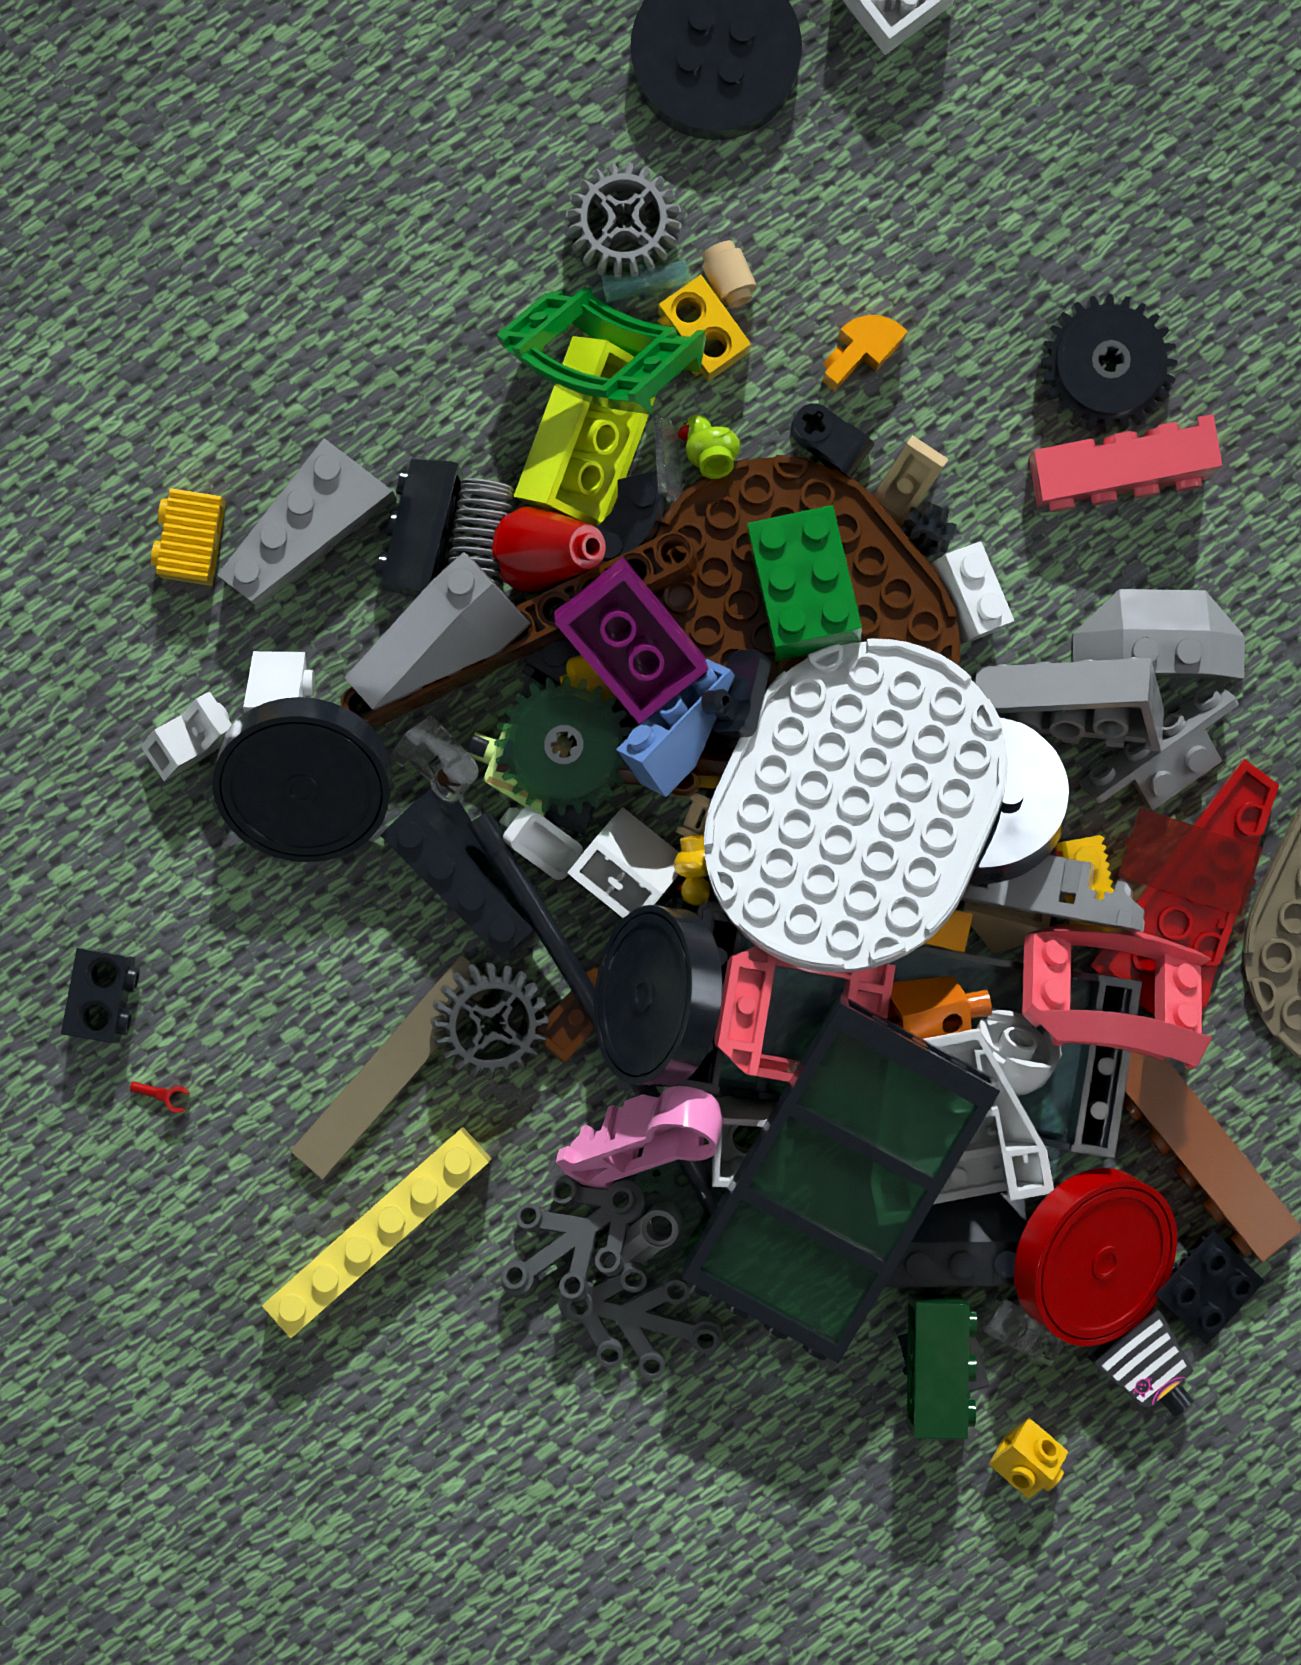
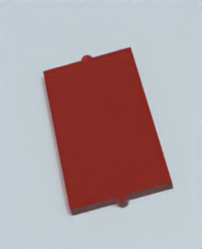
M1139 808L1130 838L1124 840L1127 848L1118 877L1241 916L1250 886L1256 884V880L1253 877L1262 847Z

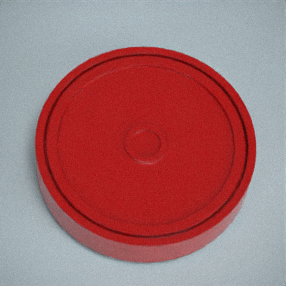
M1114 1168L1087 1170L1072 1176L1058 1185L1045 1197L1032 1214L1022 1233L1016 1252L1014 1264L1015 1288L1019 1302L1026 1314L1035 1323L1057 1338L1077 1346H1095L1107 1343L1135 1327L1158 1301L1154 1294L1170 1278L1177 1251V1228L1168 1202L1151 1186L1124 1171Z

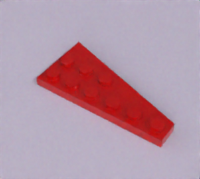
M1246 759L1238 763L1135 901L1145 910V925L1142 933L1194 949L1211 958V960L1201 966L1202 1014L1204 1008L1207 1007L1211 995L1210 989L1218 965L1221 964L1237 916L1246 880L1250 876L1254 864L1253 858L1260 837L1264 833L1279 788L1278 783ZM1100 948L1087 966L1098 975L1141 981L1139 1006L1155 1017V960L1127 952Z

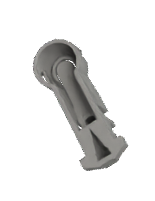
M1048 855L1032 870L1011 880L988 884L987 888L979 887V884H968L961 898L962 901L1102 925L1131 932H1143L1145 925V910L1133 900L1134 892L1126 882L1117 880L1114 892H1105L1104 899L1099 900L1100 894L1096 890H1092L1095 866L1091 862ZM1064 895L1076 896L1074 904L1063 903Z

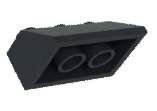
M411 459L409 469H401L396 488V494L402 495L398 512L391 511L386 528V536L392 537L388 553L381 552L376 569V577L381 578L380 585L384 590L417 598L428 584L442 572L455 512L458 506L456 503L460 498L458 495L461 491L459 485H461L460 481L464 479L459 463Z

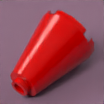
M537 506L521 507L513 513H508L504 516L494 532L492 543L493 559H498L502 571L498 573L502 580L514 590L526 593L544 591L595 568L603 560L606 550L604 537L595 526Z

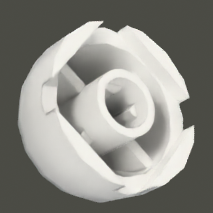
M995 1010L992 1011V1015L988 1016L987 1019L984 1020L982 1018L976 1029L979 1028L1015 1094L1025 1095L1042 1087L1052 1075L1062 1056L1061 1046L1052 1044V1035L1047 1030H1045L1044 1034H1041L1038 1030L1031 1027L1032 1024L1022 1014L1013 1011Z

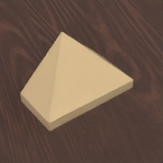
M979 884V887L987 888L988 884ZM964 902L963 912L973 914L972 928L994 953H1001L1024 945V936L1028 933L1050 927L1051 916Z

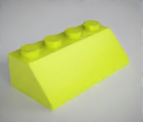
M573 336L563 365L586 374L611 379L634 356L607 340ZM554 386L513 497L531 506L541 507L593 526L599 525L612 512L618 497L617 480L627 476L649 414L601 407L581 400ZM655 397L650 399L651 406H653Z

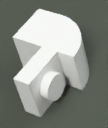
M209 691L196 698L181 716L154 729L141 744V748L163 781H166L220 748V744L232 724L229 721L226 709L216 702Z

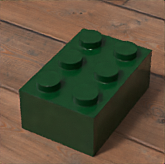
M908 1293L906 1424L914 1438L968 1439V1427H975L976 1403L975 1400H971L969 1382H976L977 1361L976 1355H971L969 1337L976 1338L977 1312L972 1311L971 1305L961 1294Z

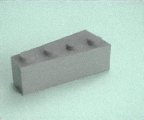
M1127 657L1124 659L1099 661L1086 659L1080 662H1040L1026 665L999 664L990 667H977L975 684L986 698L990 699L997 714L1018 721L1033 729L1039 735L1041 733L1052 734L1054 737L1061 739L1062 742L1079 744V738L1081 737L1106 739V746L1124 748V741L1146 743L1145 750L1161 751L1164 706L1151 658Z

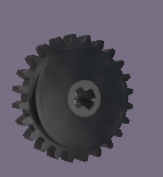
M1108 294L1101 305H1099L1095 296H1091L1087 301V309H1084L1079 302L1074 303L1071 308L1073 317L1062 312L1057 319L1062 328L1052 325L1047 334L1054 341H1044L1040 349L1050 354L1049 357L1041 358L1038 363V367L1049 369V373L1045 374L1040 380L1041 384H1052L1053 389L1046 396L1047 399L1059 398L1062 403L1059 405L1057 412L1061 414L1067 409L1073 412L1070 423L1073 425L1080 418L1086 419V430L1091 431L1096 423H1101L1103 433H1108L1113 423H1117L1118 428L1122 432L1129 427L1130 418L1137 426L1142 424L1145 420L1143 410L1153 415L1159 409L1154 399L1164 402L1169 396L1162 386L1170 387L1176 380L1175 377L1167 374V371L1175 369L1178 365L1177 360L1167 357L1176 348L1175 343H1164L1163 338L1170 331L1169 328L1165 327L1158 330L1155 327V323L1160 317L1157 313L1149 318L1143 315L1146 304L1141 303L1135 310L1129 308L1130 297L1125 296L1120 305L1114 304L1112 294ZM1105 355L1112 357L1110 363L1114 361L1117 363L1111 372L1104 370L1106 364L1103 366L1099 364Z

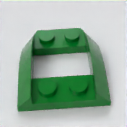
M591 287L582 288L573 297L564 296L563 291L546 293L497 333L499 343L536 374L561 390L601 407L653 415L650 399L655 397L682 370L700 372L706 343L705 331L697 330L690 337L677 335L676 327L652 324L630 317L593 296ZM572 323L593 339L607 340L631 354L634 358L611 379L569 368L541 351L559 333L566 331Z

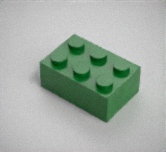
M833 505L747 523V541L775 662L809 655L831 645L861 642V620Z

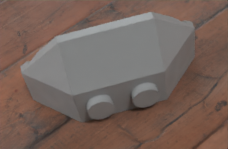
M1119 589L1072 634V662H1080L1086 659L1099 661L1117 660L1127 657L1151 658L1156 678L1244 679L1245 636L1206 590Z

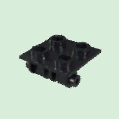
M1210 1230L1206 1235L1201 1233L1198 1236L1200 1239L1189 1249L1191 1255L1188 1256L1185 1253L1181 1255L1185 1260L1181 1266L1174 1262L1175 1273L1172 1272L1170 1278L1154 1294L1163 1305H1166L1206 1345L1265 1282L1214 1230Z

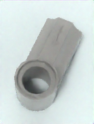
M658 1202L652 1205L638 1220L628 1226L622 1254L625 1264L629 1262L643 1264L663 1248L672 1245L684 1224L683 1215L676 1205L670 1202ZM655 1216L666 1217L672 1224V1232L669 1234L658 1233L654 1230L651 1219ZM606 1243L605 1245H603V1246L599 1249V1251H600L602 1248H605L606 1245H607V1243ZM609 1255L605 1258L604 1263L608 1268L615 1265V1255Z

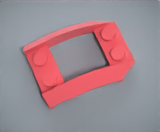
M1057 924L1030 932L1024 936L1022 1015L1035 1028L1041 1024L1052 1035V1044L1059 1047L1064 1043L1117 1048L1159 1060H1164L1168 1057L1184 1062V1068L1193 1070L1198 1066L1213 1038L1202 1034L1201 966L1211 960V958L1194 949L1150 934L1131 932L1107 926ZM1071 946L1112 949L1155 960V1019L1116 1012L1070 1010Z
M757 946L731 956L727 961L721 1009L714 1042L715 1046L745 1074L789 1082L801 1061L761 1054L775 967L845 980L844 996L887 1019L896 965L884 964L875 968L852 972H825L786 963L771 956ZM838 1031L831 1066L819 1064L808 1085L875 1096L881 1053Z

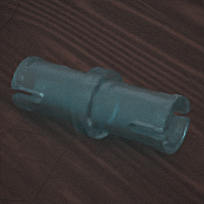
M686 259L656 265L651 271L648 270L645 264H640L637 276H632L630 271L623 272L621 277H614V275L601 276L607 303L644 295L645 299L652 298L655 292L682 287L690 282Z

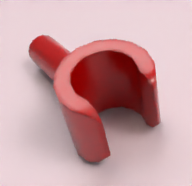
M132 1081L130 1085L131 1092L164 1101L166 1107L174 1113L186 1110L184 1107L172 1105L169 1099L170 1095L176 1091L190 1095L189 1090L182 1085H175L169 1089L158 1088Z

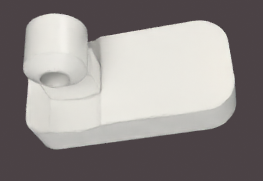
M509 807L499 820L501 829L505 831L503 834L504 842L556 880L567 877L569 875L567 872L583 853L582 846L531 807H525L522 810Z

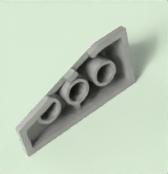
M463 552L428 584L345 676V679L375 711L421 690L423 686L445 676H452L462 671V668L482 659L487 660L498 655L525 631L531 623L477 563Z

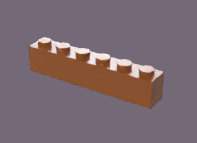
M1131 1052L1123 1102L1124 1110L1135 1122L1141 1118L1152 1131L1147 1135V1138L1161 1155L1164 1156L1168 1152L1179 1164L1174 1169L1177 1176L1190 1190L1194 1187L1200 1190L1207 1199L1201 1205L1217 1224L1224 1220L1234 1234L1229 1237V1240L1244 1258L1252 1255L1253 1258L1261 1262L1265 1261L1301 1232L1300 1224L1166 1058L1159 1060Z

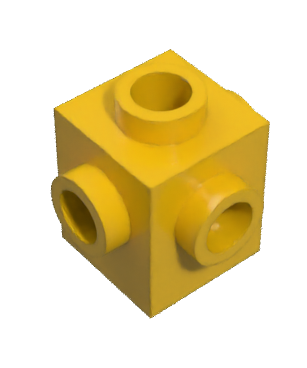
M1028 1417L1004 1436L989 1465L1029 1499L1043 1488L1046 1491H1050L1060 1481L1064 1474L1060 1467L1068 1451Z

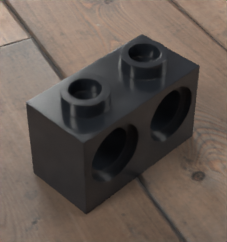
M76 948L61 1030L62 1035L107 1043H118L121 1040V1035H128L132 1021V1010L126 1009L129 992H136L140 977V967L134 966L136 957L87 948ZM106 962L112 964L117 973L115 982L109 987L103 986L97 978L99 967ZM97 1005L104 1007L109 1016L108 1023L102 1030L94 1028L89 1019L91 1010Z

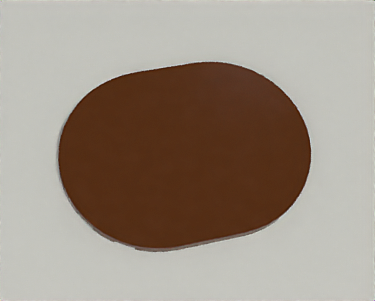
M776 455L775 457L748 460V458L734 462L733 470L725 477L710 479L703 476L679 496L661 521L655 538L669 532H679L685 535L697 551L698 563L694 572L688 577L653 594L706 659L726 667L728 658L732 653L747 649H756L769 657L771 667L766 689L781 673L789 671L792 667L807 659L808 655L775 662L747 541V523L829 505L834 507L861 620V642H867V639H891L908 642L939 653L959 666L961 643L956 618L957 614L943 581L870 492L851 477L848 478L845 473L834 468L833 470L808 461V458L789 455ZM681 546L671 548L666 554V563L671 565L681 563L686 557V548Z

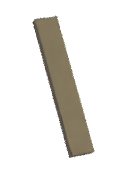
M461 955L290 1150L292 1154L322 1180L439 1048L440 1045L435 1044L433 1035L443 1029L432 1027L430 1019L444 1014L434 1009L433 1002L435 1000L448 1001V998L445 997L440 989L443 985H447L453 990L458 987L452 977L455 973L458 972L464 980L471 978L468 966L474 964L465 956ZM478 969L479 974L483 975L484 973ZM489 989L479 991L469 998L479 1002ZM461 1009L457 1015L456 1027L467 1015Z

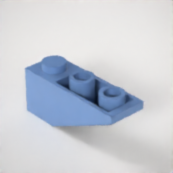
M706 659L708 671L633 729L628 738L616 749L640 784L665 797L696 767L717 717L715 714H707L702 708L701 698L703 693L707 690L724 689L728 692L735 677L732 670L709 659Z

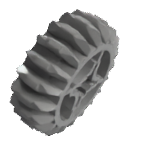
M631 162L626 164L625 173L619 174L616 164H609V176L604 177L599 169H595L593 171V178L596 184L593 185L583 179L580 181L579 186L585 195L573 193L570 197L571 204L577 209L567 210L566 219L576 224L567 228V236L569 238H579L572 245L575 254L587 251L583 258V264L586 267L592 265L597 259L599 260L597 273L601 276L607 272L609 266L614 267L615 280L621 279L622 268H630L631 278L637 279L639 277L638 266L642 264L645 270L651 274L655 271L654 262L651 258L654 257L659 262L666 263L668 254L662 247L675 249L677 246V240L670 234L681 232V223L673 220V218L681 214V208L679 205L669 204L675 198L673 189L660 192L664 186V178L662 176L656 177L651 182L648 181L650 177V169L648 167H644L639 176L634 175V166ZM616 191L635 192L633 197L625 201L616 200L610 195V193ZM650 202L655 207L660 221L653 238L646 233V227L640 221L645 213V208ZM595 205L601 210V215L608 221L602 229V235L598 240L594 238L588 226L589 215ZM622 214L624 219L625 214L630 215L631 226L629 228H625V225H623V228L616 227V216ZM623 241L631 242L637 247L641 246V248L630 252H617L608 249Z

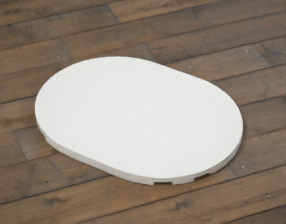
M867 639V642L831 645L809 654L807 659L795 665L789 671L781 673L765 691L755 733L751 737L739 738L715 790L705 822L704 847L708 876L721 908L734 926L754 945L771 956L802 968L825 972L860 971L893 962L914 951L935 935L957 908L1004 798L1007 783L1008 754L1002 724L990 699H987L980 688L971 680V676L951 660L925 647L891 639Z

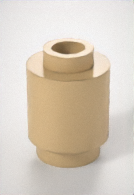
M731 240L717 243L705 250L702 254L704 260L702 268L711 289L721 303L728 305L730 309H734L750 302L753 298L752 293L757 289V284L742 250L736 248Z

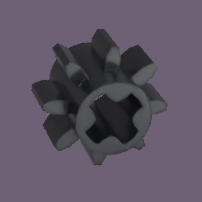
M928 502L919 509L913 506L910 508L901 530L909 537V541L915 545L923 556L930 557L938 551L947 552L950 540L954 538L957 524L948 523V509L944 510L942 507Z

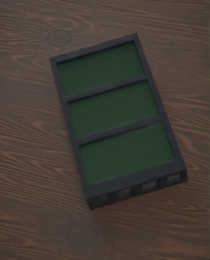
M839 994L683 1263L682 1279L687 1281L686 1285L698 1295L709 1297L711 1294L726 1302V1308L735 1315L742 1318H748L750 1315L763 1322L765 1329L774 1336L781 1339H787L789 1336L803 1344V1349L811 1356L819 1360L829 1358L839 1363L1000 1093L997 1079L846 996Z

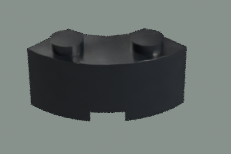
M660 470L617 480L618 497L612 512L599 525L595 526L602 533L606 545L604 558L599 565L655 538L664 517L666 506L665 485Z

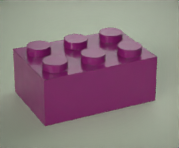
M623 557L554 612L555 624L639 724L709 670L706 658Z

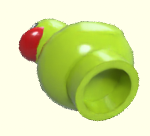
M695 414L689 416L685 420L683 427L678 430V437L683 441H687L685 451L688 460L692 465L699 468L701 474L707 478L718 479L727 476L733 470L734 461L739 456L740 440L730 428L712 427L710 421L703 415Z

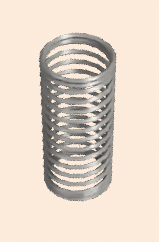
M466 478L460 481L461 485L459 487L462 491L458 495L461 500L456 504L461 509L455 512L459 519L453 523L458 528L453 530L452 533L457 538L450 541L455 547L449 550L450 554L454 556L447 560L449 564L460 555L454 551H468L493 557L491 549L466 547L456 543L467 541L492 547L493 540L466 537L456 532H470L493 537L495 530L470 528L459 524L460 522H470L492 528H497L500 521L469 518L459 513H473L502 519L507 515V513L500 511L469 508L462 505V503H473L502 510L512 508L510 504L504 502L471 499L462 494L472 493L493 499L512 500L515 490L511 486L500 482ZM470 557L477 564L500 567L496 560ZM481 568L489 576H500L497 570ZM491 579L496 586L500 584L499 581Z

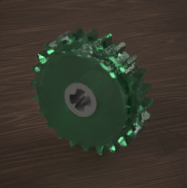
M564 676L562 686L555 687L551 677L546 678V689L542 691L534 683L529 685L532 696L526 699L518 693L515 696L520 705L518 709L514 710L509 707L504 709L507 716L511 718L509 724L498 723L497 728L506 735L505 739L494 741L495 747L505 749V755L498 757L496 763L497 765H508L510 769L502 775L503 780L511 781L515 779L517 781L512 793L516 796L525 790L528 793L525 804L529 807L537 799L542 801V813L547 814L551 805H557L559 815L565 816L567 806L574 805V809L580 815L583 814L582 803L587 801L595 809L598 808V795L602 793L611 799L613 793L609 785L612 782L623 785L625 782L617 774L619 769H630L616 750L624 742L623 738L628 737L632 731L631 727L621 728L619 724L627 717L626 712L620 711L614 714L611 709L617 702L616 698L613 696L604 702L601 699L603 687L598 686L591 693L587 691V680L583 678L579 682L578 687H571L569 676ZM561 735H568L569 741L574 738L577 742V746L570 749L571 756L567 758H561L560 751L556 754L552 751V746L559 744L558 737Z

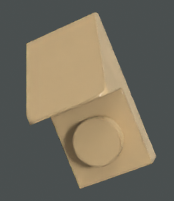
M912 435L873 497L881 504L891 518L902 526L904 520L907 519L910 508L912 506L918 507L947 463L948 458Z

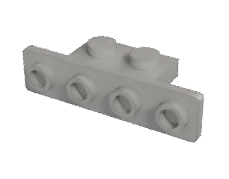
M1218 684L1200 691L1191 702L1175 713L1164 717L1161 751L1145 750L1146 743L1130 741L1118 754L1105 763L1095 766L1087 776L1079 781V785L1097 803H1102L1132 782L1145 805L1152 811L1222 762L1205 729L1239 705L1236 697Z

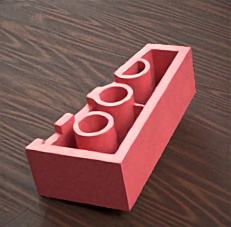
M1214 414L1198 417V422L1190 428L1180 429L1176 422H1171L1147 430L1145 437L1138 438L1137 432L1126 431L1103 438V444L1095 445L1094 439H1086L1036 449L1029 456L1037 507L1049 506L1050 512L1075 508L1074 501L1091 499L1092 505L1112 503L1118 500L1117 494L1129 492L1134 493V498L1151 497L1160 494V487L1176 485L1178 492L1194 490L1202 487V481L1206 480L1223 466Z

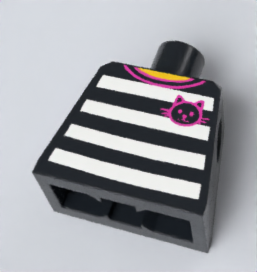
M1155 1307L1127 1333L1112 1341L1103 1343L1088 1356L1089 1360L1146 1410L1160 1400L1173 1417H1176L1186 1411L1194 1402L1180 1384L1192 1374L1193 1368L1163 1315Z

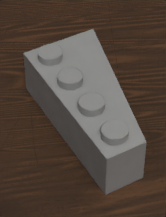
M324 438L217 575L259 607L302 574L303 570L334 549L335 545L353 531L355 532L361 528L371 517L381 509L389 506L397 498L389 487Z

